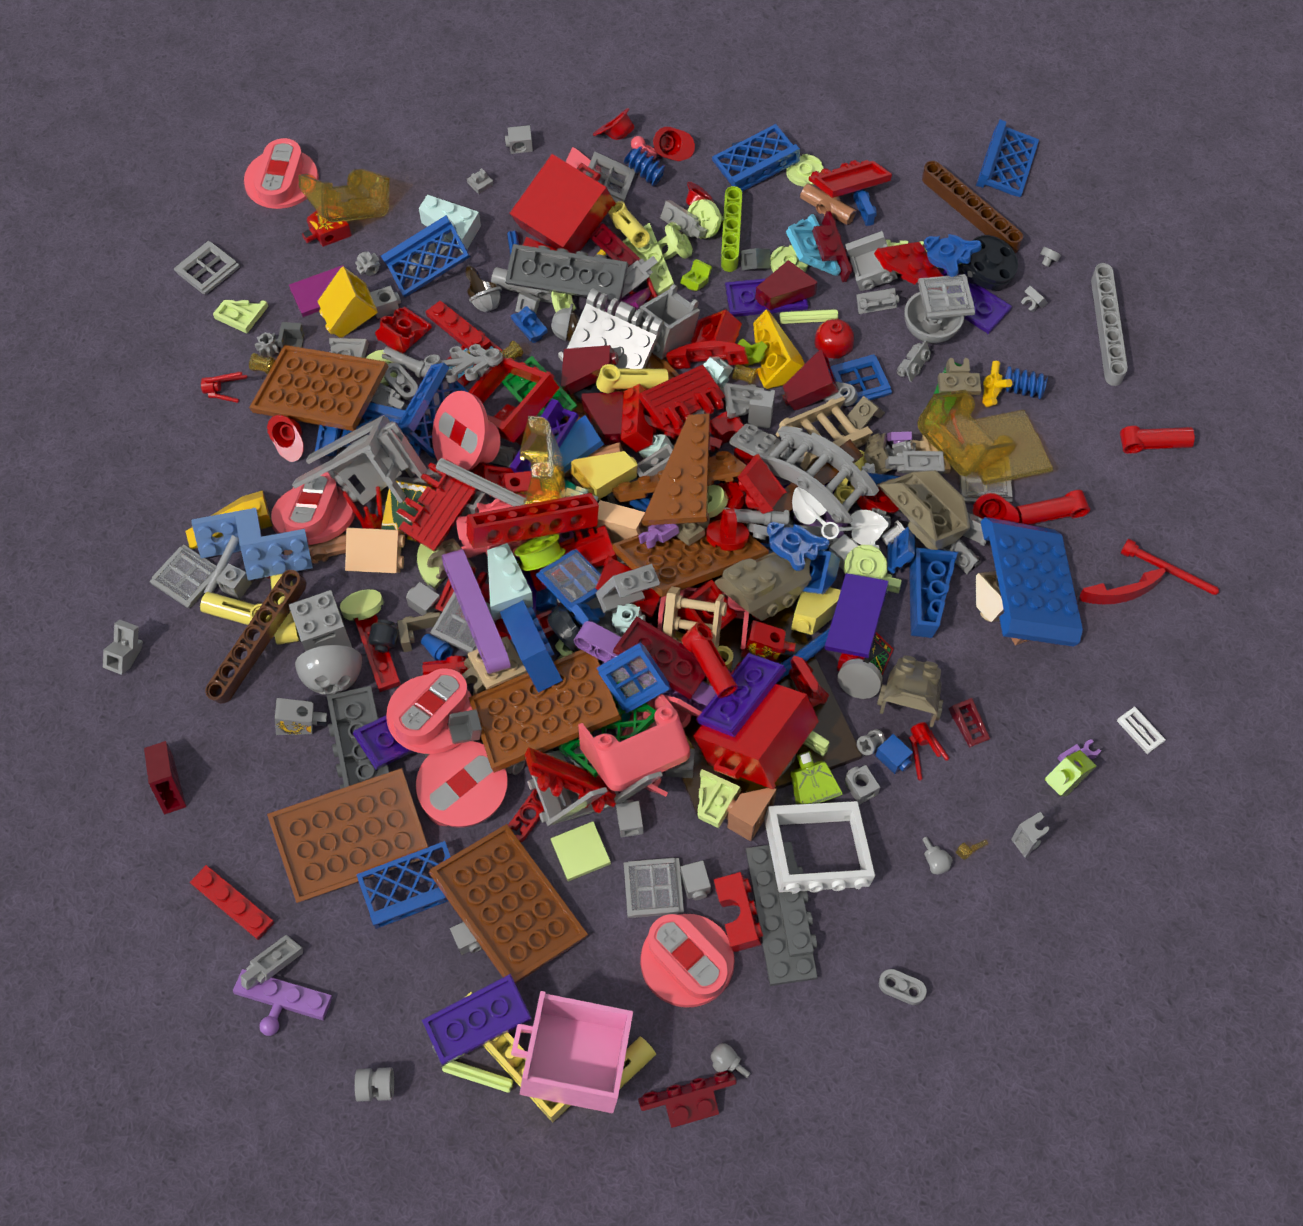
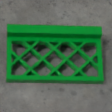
M627 685L620 688L626 698L634 695L627 688ZM613 696L621 719L617 723H611L597 730H602V734H606V729L618 728L615 738L618 742H621L645 731L655 721L656 710L647 703H644L640 707L628 712L634 713V721L622 722V714L627 713ZM638 712H648L651 714L646 720H638ZM633 727V732L630 735L621 736L622 728ZM579 737L558 746L566 757L572 758L594 778L599 775L595 768L593 769L589 766V760L584 753L575 754L573 752L580 746Z

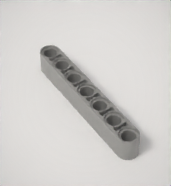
M1100 263L1095 267L1091 284L1105 380L1108 384L1117 386L1123 382L1128 367L1113 269L1106 263Z

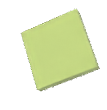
M594 822L551 838L552 845L567 881L611 864Z

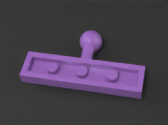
M242 969L234 986L233 993L272 1005L269 1016L263 1018L260 1022L259 1027L262 1034L272 1036L277 1033L279 1029L277 1019L282 1009L324 1021L332 1000L331 995L275 978L265 980L263 983L258 982L257 985L247 990L241 985V975L246 972V970Z

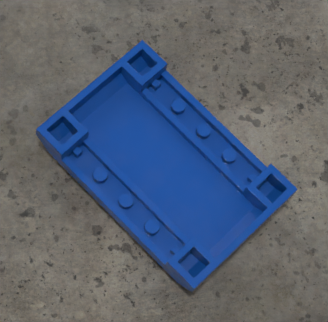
M988 517L982 519L980 522L984 540H988L991 543L1004 613L999 616L1003 636L1065 646H1076L1079 644L1083 628L1062 534L1049 528Z

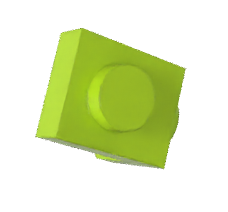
M698 259L694 260L691 270L682 276L680 283L687 286L690 290H700L708 283L712 266Z
M744 339L738 342V345L745 347L749 359V364L744 365L749 366L762 361L767 348L764 342L761 341L750 345Z

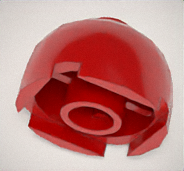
M826 320L816 331L815 347L819 351L822 350L828 358H842L843 355L849 354L854 346V332L851 326L843 320Z

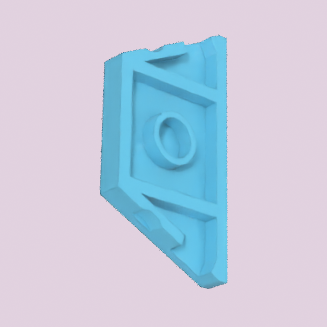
M811 214L808 219H802L797 224L789 226L786 234L799 261L838 276L841 269L837 261H822L812 233L814 226H819L815 215Z

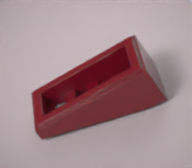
M972 698L948 708L969 748L990 739ZM966 708L969 711L965 714H961L960 712L961 710ZM971 716L973 718V720L965 723L964 719ZM976 724L977 728L968 730V726ZM977 732L982 734V736L974 739L971 737L972 734Z

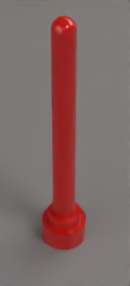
M1129 538L1120 554L1126 557L1136 556L1158 568H1164L1166 572L1210 594L1217 595L1219 593L1218 587L1139 549L1136 542Z

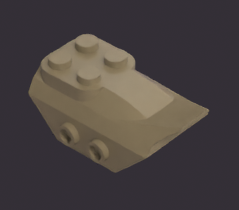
M936 470L911 472L877 484V487L910 520L908 523L909 529L928 549L938 550L951 545L970 528L964 497Z
M772 552L756 560L745 559L724 570L722 577L714 583L747 612L763 621L770 616H774L784 608L790 607L811 581L809 573L811 560L804 558V569L796 571L787 559Z
M911 656L899 658L897 664L890 671L887 685L882 684L877 705L881 706L880 714H883L886 702H891L931 713L929 727H933L935 720L939 721L943 705V700L940 699L942 686L940 679L941 669L938 667V664L931 661H926L925 663L916 661Z

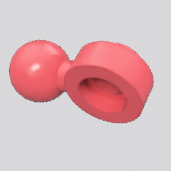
M636 136L631 140L632 149L642 146L641 153L648 151L646 158L653 155V159H656L657 152L653 147L646 145L643 137Z

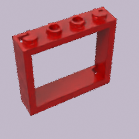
M503 357L499 365L490 366L468 393L478 397L483 404L509 373L537 383L505 422L487 415L488 420L497 427L500 437L514 443L560 387L555 382L554 375L550 372H543L537 367L532 368L523 362L518 363L510 357L508 359Z

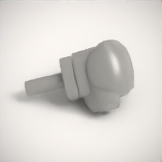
M924 837L922 840L928 849L924 855L930 865L931 873L938 875L950 870L953 860L949 853L945 850H940L938 846L933 847L929 839Z
M722 1043L714 1048L711 1053V1060L713 1062L712 1066L717 1072L728 1070L731 1073L736 1069L746 1078L750 1075V1072L738 1064L741 1058L737 1056L738 1054L731 1046Z

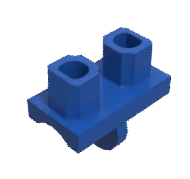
M528 306L524 307L520 312L511 315L513 322L532 343L541 340L542 336L548 333L547 328L537 318L536 313L531 311Z

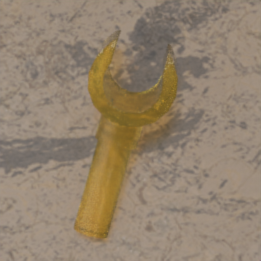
M985 839L971 847L964 842L955 853L965 860L977 849L988 845V842Z

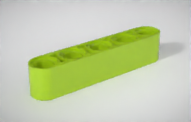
M731 186L725 191L721 267L727 272L735 271L738 268L742 190L736 186Z

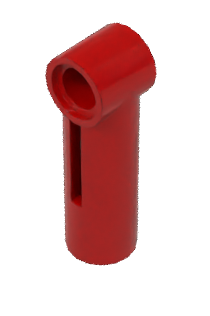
M1127 426L1120 431L1123 452L1126 454L1138 453L1145 449L1192 448L1195 440L1192 427L1140 429L1138 426Z
M1074 490L1063 497L1016 506L1015 508L1020 517L1019 523L1027 525L1069 516L1073 519L1079 518L1090 512L1089 504L1082 490Z
M697 622L682 636V643L688 651L694 653L718 698L727 697L738 689V685L712 642L713 633L711 629L703 622Z

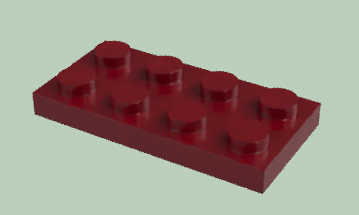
M636 616L614 647L613 653L619 655L641 642L660 668L670 687L691 699L706 677L694 653L688 651L682 643ZM641 657L630 662L641 670L647 668Z

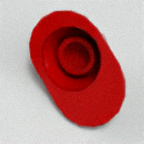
M629 108L621 112L615 119L600 127L592 135L595 136L604 132L615 140L625 138L635 128L627 114Z
M665 126L660 128L653 137L654 149L662 157L682 161L690 158L694 153V140L685 131Z
M687 182L689 191L686 203L689 206L694 201L701 199L710 200L714 203L712 197L702 187L693 182Z
M284 415L273 416L268 421L267 431L278 453L289 462L299 460L304 452L300 424Z
M880 489L875 496H860L856 501L863 510L872 511V508L886 512L899 511V508Z
M987 493L980 496L973 505V515L982 519L988 517L1019 523L1020 517L1015 507L996 493Z

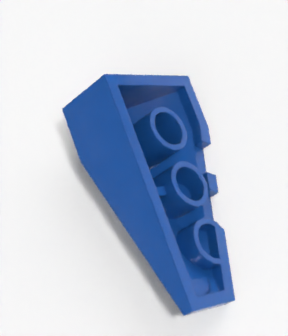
M761 543L769 550V553L774 552L770 544ZM819 550L817 558L810 562L809 573L811 581L803 592L824 595L836 580L840 558L830 551Z

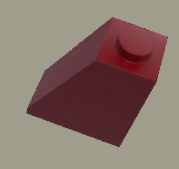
M788 260L756 287L755 299L760 305L772 310L813 297L816 294L817 281Z
M611 345L564 349L561 387L570 395L597 382L602 366L607 364L618 365L617 352L613 350Z
M822 350L818 351L783 385L785 394L782 396L787 406L790 405L795 411L839 392L829 360Z
M623 392L582 394L583 410L604 445L625 444L621 440Z
M164 741L144 748L148 782L164 815L185 808L186 803L175 761L167 742Z

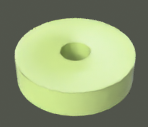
M718 485L708 486L709 518L720 514L728 502L726 492Z

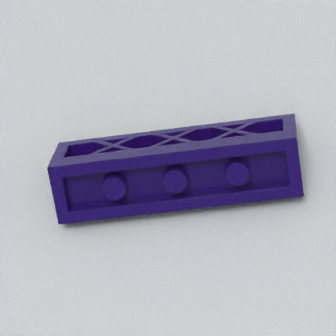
M551 399L509 466L513 472L530 471L531 468L537 466L539 479H541L577 421L578 414L564 409L559 401ZM564 415L570 417L567 423L560 425ZM558 432V438L550 442L551 435ZM548 449L546 457L539 459L540 453Z

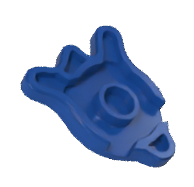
M948 234V238L940 239V236H929L924 240V247L927 250L929 262L936 267L945 269L950 277L958 275L959 263L968 264L971 260V254L980 251L982 248L980 241H967Z
M771 522L767 526L771 549L780 557L787 559L796 571L804 569V558L815 560L818 551L826 550L829 546L827 538L815 536L794 524L793 528L784 527L785 524Z

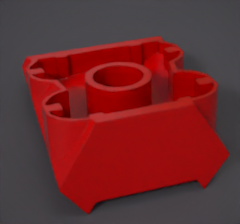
M406 307L396 309L393 317H382L380 328L375 332L378 341H382L390 348L404 353L426 334L432 326Z
M756 454L737 477L740 489L747 494V507L749 509H757L762 514L773 511L772 508L781 496L787 493L759 454Z
M794 655L790 662L792 669L789 670L793 684L799 692L807 694L812 707L818 704H825L829 694L818 684L812 674L813 669L803 658Z

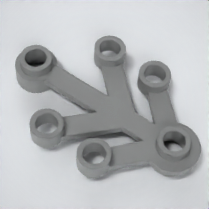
M474 344L469 347L470 354L463 351L461 347L455 346L449 350L453 359L441 360L438 355H429L424 359L427 370H429L431 365L445 363L448 367L457 366L452 370H448L445 375L446 381L452 383L458 380V374L464 370L467 380L477 379V373L487 366L494 367L499 365L503 360V355L496 348L485 350L479 344Z

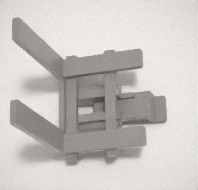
M383 415L311 453L306 459L308 464L370 432L364 443L295 479L292 486L295 489L362 453L367 455L399 503L404 502L406 498L405 493L395 480L400 470L405 469L411 478L417 474L422 483L425 482L420 478L423 473L431 478L435 477L438 482L442 476L425 467L396 422H390L388 417ZM381 445L393 461L389 470L377 454Z
M552 748L543 752L565 761L564 755L560 750L553 751ZM662 772L643 777L621 793L615 791V803L620 804L663 776ZM532 775L533 779L527 781L530 790L537 789L545 811L540 813L539 816L542 823L546 822L547 826L594 813L590 803L608 792L607 788L604 787L593 790L578 799V793L563 787L559 797L552 795L549 787L545 792L539 790L537 785L538 777ZM605 804L603 810L611 808V806Z

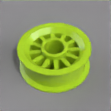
M552 534L535 537L520 545L514 553L522 561L521 569L524 571L539 569L560 559L565 554V549L560 548L558 543L559 535Z

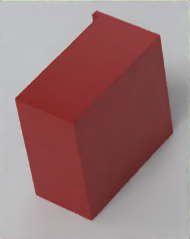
M551 154L511 210L510 215L521 229L555 249H566L569 253L576 254L577 251L582 250L589 240V236L597 229L609 210L616 203L607 187L597 182L601 174L583 163L576 169ZM585 170L593 175V177H589L588 175L584 174L583 171Z
M775 684L735 737L701 725L694 738L708 764L713 766L715 771L735 779L742 777L774 789L776 787L775 782L819 720L807 694Z

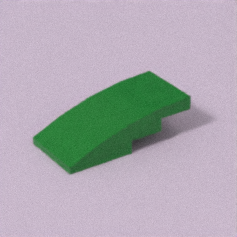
M533 356L523 362L529 367H537L540 371L546 372ZM511 373L502 381L503 385L519 403L537 384ZM557 383L560 388L551 399L559 401L564 409L573 411L578 406ZM551 399L547 402V404L536 416H539V418L541 417Z

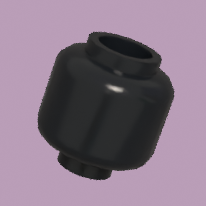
M379 619L377 623L371 625L369 644L375 647L374 651L387 653L388 649L396 647L399 629L395 626L394 622Z

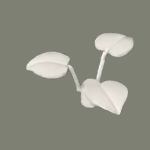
M795 488L792 505L796 518L806 525L812 524L817 519L823 525L821 530L823 537L828 540L835 539L840 531L852 530L854 541L861 545H867L871 541L878 540L888 527V522L881 515L870 510L854 512L851 515L853 519L850 523L851 527H838L834 522L826 523L820 517L827 511L821 503L804 489Z

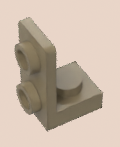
M863 396L847 415V418L856 429L860 430L867 425L873 416L880 419L885 412L870 399ZM840 424L838 429L846 436L849 435L844 426Z
M877 433L869 437L865 448L864 457L867 463L874 464L875 473L883 474L892 470L885 468V460L889 456L885 449L886 433L881 435Z
M429 612L418 617L409 616L397 621L404 652L412 651L411 643H415L413 631L434 627L441 615L440 612Z

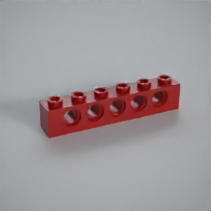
M592 493L469 514L467 515V537L473 549L595 527L598 523L599 505Z

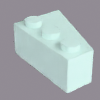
M430 195L425 197L419 207L421 223L427 227L447 215L454 223L456 231L466 249H468L481 227L478 211ZM452 232L445 235L450 241L453 240L454 235Z
M508 543L487 550L490 607L493 621L502 618L500 611L522 600L527 608L533 607L532 592Z

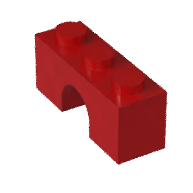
M641 384L627 389L623 394L621 440L636 452L653 445L654 428L647 423L644 415L648 416L650 414L638 398L641 392L647 390Z
M727 411L710 420V433L714 438L722 440L721 445L730 441L744 425L739 416L730 419L727 416ZM739 448L734 449V456L746 466L754 457Z
M741 872L714 879L718 899L722 907L734 905L740 908L739 917L735 921L725 924L729 944L733 952L761 945L760 937H763L760 923L755 922L754 915L758 913L754 900L750 901L748 893L752 892L749 879H744Z

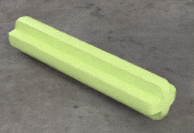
M836 309L780 313L781 324L825 322L830 319H838V311Z
M452 1061L442 1067L443 1072L507 1093L511 1091L513 1086V1080L457 1061Z

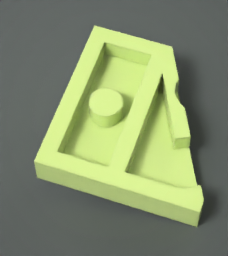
M224 300L213 313V316L218 321L248 333L268 308V304L266 301H261L260 304L249 303V300Z
M702 769L700 772L701 784L699 788L698 818L719 828L728 814L727 808L733 799L736 800L741 792V788Z

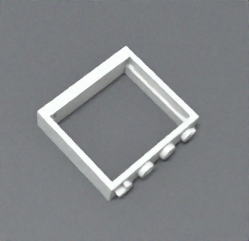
M858 801L768 806L764 820L779 892H792V894H795L799 891L819 892L825 889L840 891L845 888L861 889V887H869L875 873ZM850 821L861 870L789 875L779 825Z

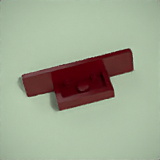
M826 211L822 221L823 226H814L812 233L822 261H837L841 269L839 274L842 282H847L849 275L852 273V265L848 261L846 249L841 242V234L838 233L836 228V220L833 218L831 211Z
M717 1072L714 1074V1077L707 1079L696 1078L691 1080L689 1084L682 1086L679 1084L671 1085L665 1091L658 1093L656 1091L647 1092L643 1097L638 1098L641 1111L665 1105L671 1128L718 1115L719 1111L714 1091L736 1085L737 1082L732 1072Z

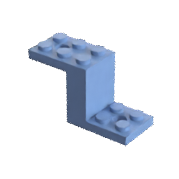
M256 508L191 520L200 558L222 555L231 536L234 535L239 538L234 552L241 551L248 580L283 574L287 570L299 571L313 568L305 529L262 536ZM216 532L223 534L220 538H214L212 535ZM285 550L293 551L290 555L281 554Z

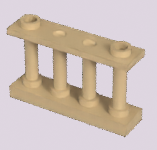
M843 396L838 399L833 398L826 404L793 418H785L779 424V429L782 426L804 427L810 435L812 433L820 435L811 424L819 420L835 440L833 443L839 447L851 439L856 447L859 448L866 444L873 433L868 426L860 430L856 429L840 410L845 401ZM834 414L848 431L849 435H841L827 416ZM806 451L800 466L804 471H807L819 457Z
M671 587L666 596L663 632L682 643L678 638H675L676 630H679V628L689 630L697 622L682 620L681 617H677L678 609L685 607L714 612L713 625H706L713 633L712 642L718 650L722 616H725L727 610L724 595L720 594L715 603L683 598L680 595L679 587Z

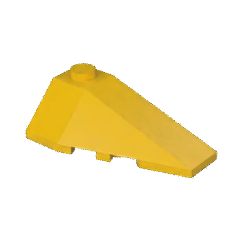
M766 309L753 323L755 343L762 341L767 345L764 352L765 356L761 361V367L758 368V376L764 388L769 389L784 385L805 363L770 311Z
M263 491L242 496L213 514L219 515L256 508L261 529L272 526ZM193 527L186 530L190 549H195L198 546ZM216 532L212 536L214 538H220L221 536H223V534L220 532Z

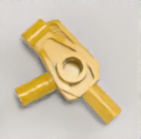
M999 361L992 362L991 374L983 381L984 393L982 402L986 407L996 405V398L1003 388L1012 386L1011 379L1002 380V375L999 374Z

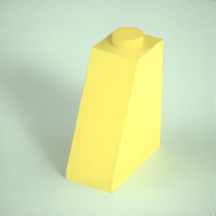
M622 451L574 459L571 461V474L584 488L589 489L588 493H592V495L597 496L598 500L613 492L612 488L618 487L620 483L630 482L637 477L638 464L633 457Z
M829 587L824 595L802 591L794 613L791 630L811 635L817 632L833 618L841 590Z

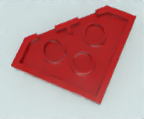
M920 242L878 248L874 253L885 270L889 272L894 270L902 274V279L914 285L918 283L919 278L943 276L938 268L929 262L927 252ZM940 287V288H929V289H928V290H939V291H943L942 287Z

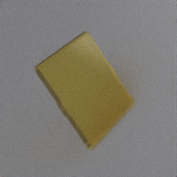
M1023 409L956 423L957 429L967 448V453L973 461L983 485L1053 471V467L1041 444L1042 442Z

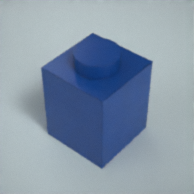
M892 734L877 748L875 756L896 774L899 770L905 771L912 762L910 760L913 752Z

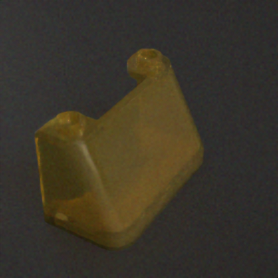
M355 169L349 173L347 185L333 187V183L316 180L311 174H299L300 190L319 215L328 222L382 217L388 212L389 178L366 169Z
M966 390L937 393L932 396L921 413L917 423L918 429L937 451H943L944 458L961 476L974 475L1014 451L1018 444L1010 436L1002 435L994 441L970 416L975 408V401Z
M528 416L520 449V460L528 459L531 462L532 470L527 496L524 499L523 505L565 498L563 457L550 423L543 417Z

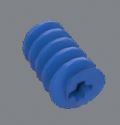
M642 146L632 149L625 157L624 164L629 163L630 169L635 168L634 172L636 174L640 173V177L646 178L647 183L652 182V187H654L661 180L665 165L659 168L660 161L657 160L653 163V155L646 158L648 151L641 153Z
M1008 366L1005 379H1011L1012 386L1006 387V392H1009L1013 387L1014 394H1017L1022 389V396H1025L1030 391L1031 398H1033L1035 393H1038V399L1041 400L1048 376L1044 380L1043 373H1040L1036 378L1034 371L1028 376L1027 370H1024L1020 375L1019 368H1016L1012 373L1011 366Z

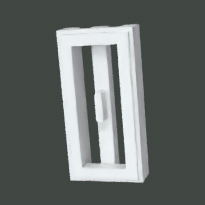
M1133 707L1117 720L1147 754L1165 742L1164 737L1136 707ZM1132 714L1157 741L1154 742L1149 737V735L1146 733L1141 725H1138L1137 722L1131 717Z

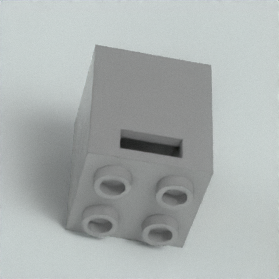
M675 284L669 290L639 307L643 314L638 327L643 328V323L649 314L653 315L654 319L657 317L664 320V326L652 351L660 359L665 358L668 352L691 341L700 310L697 308L699 302L694 299L690 303L676 293L678 286Z
M365 434L359 437L337 456L364 443L369 435ZM381 446L377 454L389 470L393 461ZM365 453L348 460L328 472L342 486L341 490L348 493L354 503L358 501L362 505L376 495L377 486L380 487V491L387 486ZM401 471L398 472L396 478L402 474ZM354 474L360 481L355 487L348 480Z
M331 590L289 604L305 651L326 645H343L352 648Z

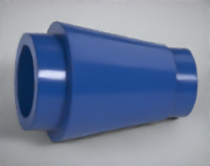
M431 634L423 636L421 644L436 661L446 660L452 656L453 649L449 643Z

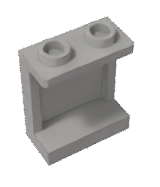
M883 231L845 244L860 291L870 290L875 286L897 279L896 271L892 270L889 272L885 270L874 255L878 248L888 247Z
M650 564L612 576L596 592V596L603 613L617 609L618 605L625 606L626 604L642 601L645 598L642 591L656 587L660 582L653 565Z

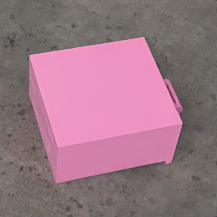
M540 991L533 1026L517 1025L511 1055L526 1059L520 1095L613 1113L620 1089L633 1011L545 994L544 991ZM521 1033L531 1034L528 1052L518 1049Z

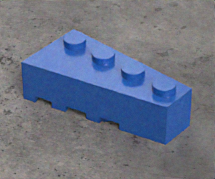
M915 548V556L909 562L911 636L932 638L937 631L958 552Z
M522 600L500 611L519 657L538 693L563 681L551 657L555 654L532 607L527 608Z

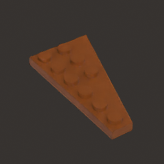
M709 413L688 415L642 518L643 526L707 522L710 443Z
M729 451L716 453V456L709 457L708 486L714 484V480L734 481L733 477L739 476L746 465ZM664 470L659 471L656 475L641 476L637 481L620 483L618 487L612 488L614 497L619 502L647 497L648 493H654Z

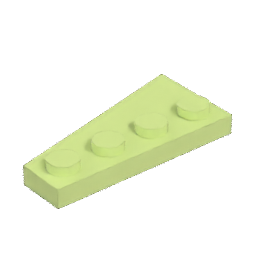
M648 223L644 226L650 235V240L646 246L637 248L628 238L622 242L645 262L652 256L658 261L656 265L650 268L653 273L649 276L654 290L659 296L669 290L674 282L652 227Z

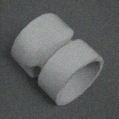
M392 1067L378 1068L376 1072L372 1068L356 1070L355 1097L357 1102L372 1101L374 1097L378 1101L393 1100L394 1071Z

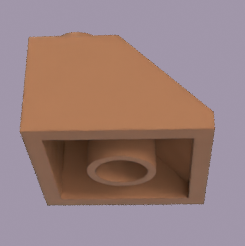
M765 788L742 793L737 800L733 799L727 808L729 812L726 817L728 820L727 828L752 841L764 822L768 806H774L776 789Z

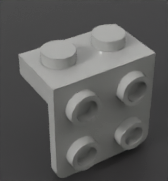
M745 424L730 439L729 443L752 456L756 454L768 456L782 440L758 429L754 425Z

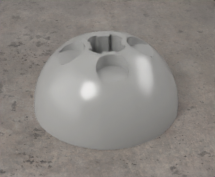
M928 290L929 296L944 294L943 291ZM920 292L914 294L907 301L904 311L905 322L911 334L923 342L927 341V343L932 344L941 343L952 338L959 331L964 320V316L927 319ZM956 298L949 299L951 306L961 305ZM945 299L930 300L932 308L947 306Z
M326 645L302 653L297 658L295 667L300 680L306 687L320 694L331 695L342 692L355 683L361 672L362 656L357 650L348 646Z

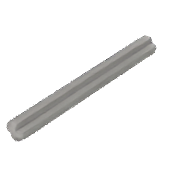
M443 458L437 462V470L513 507L534 503Z

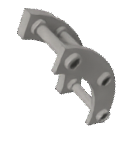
M782 426L777 431L782 439L781 443L768 456L760 455L774 476L784 478L811 494L828 511L836 523H851L853 519L848 513L850 507L860 496H875L879 491L869 474L864 469L860 471L852 463L854 459L848 453L816 433L811 435L804 433L801 428ZM786 448L797 449L786 461L777 459ZM806 451L819 457L807 472L794 466ZM828 462L839 472L825 487L814 476ZM846 477L855 490L841 504L832 492Z

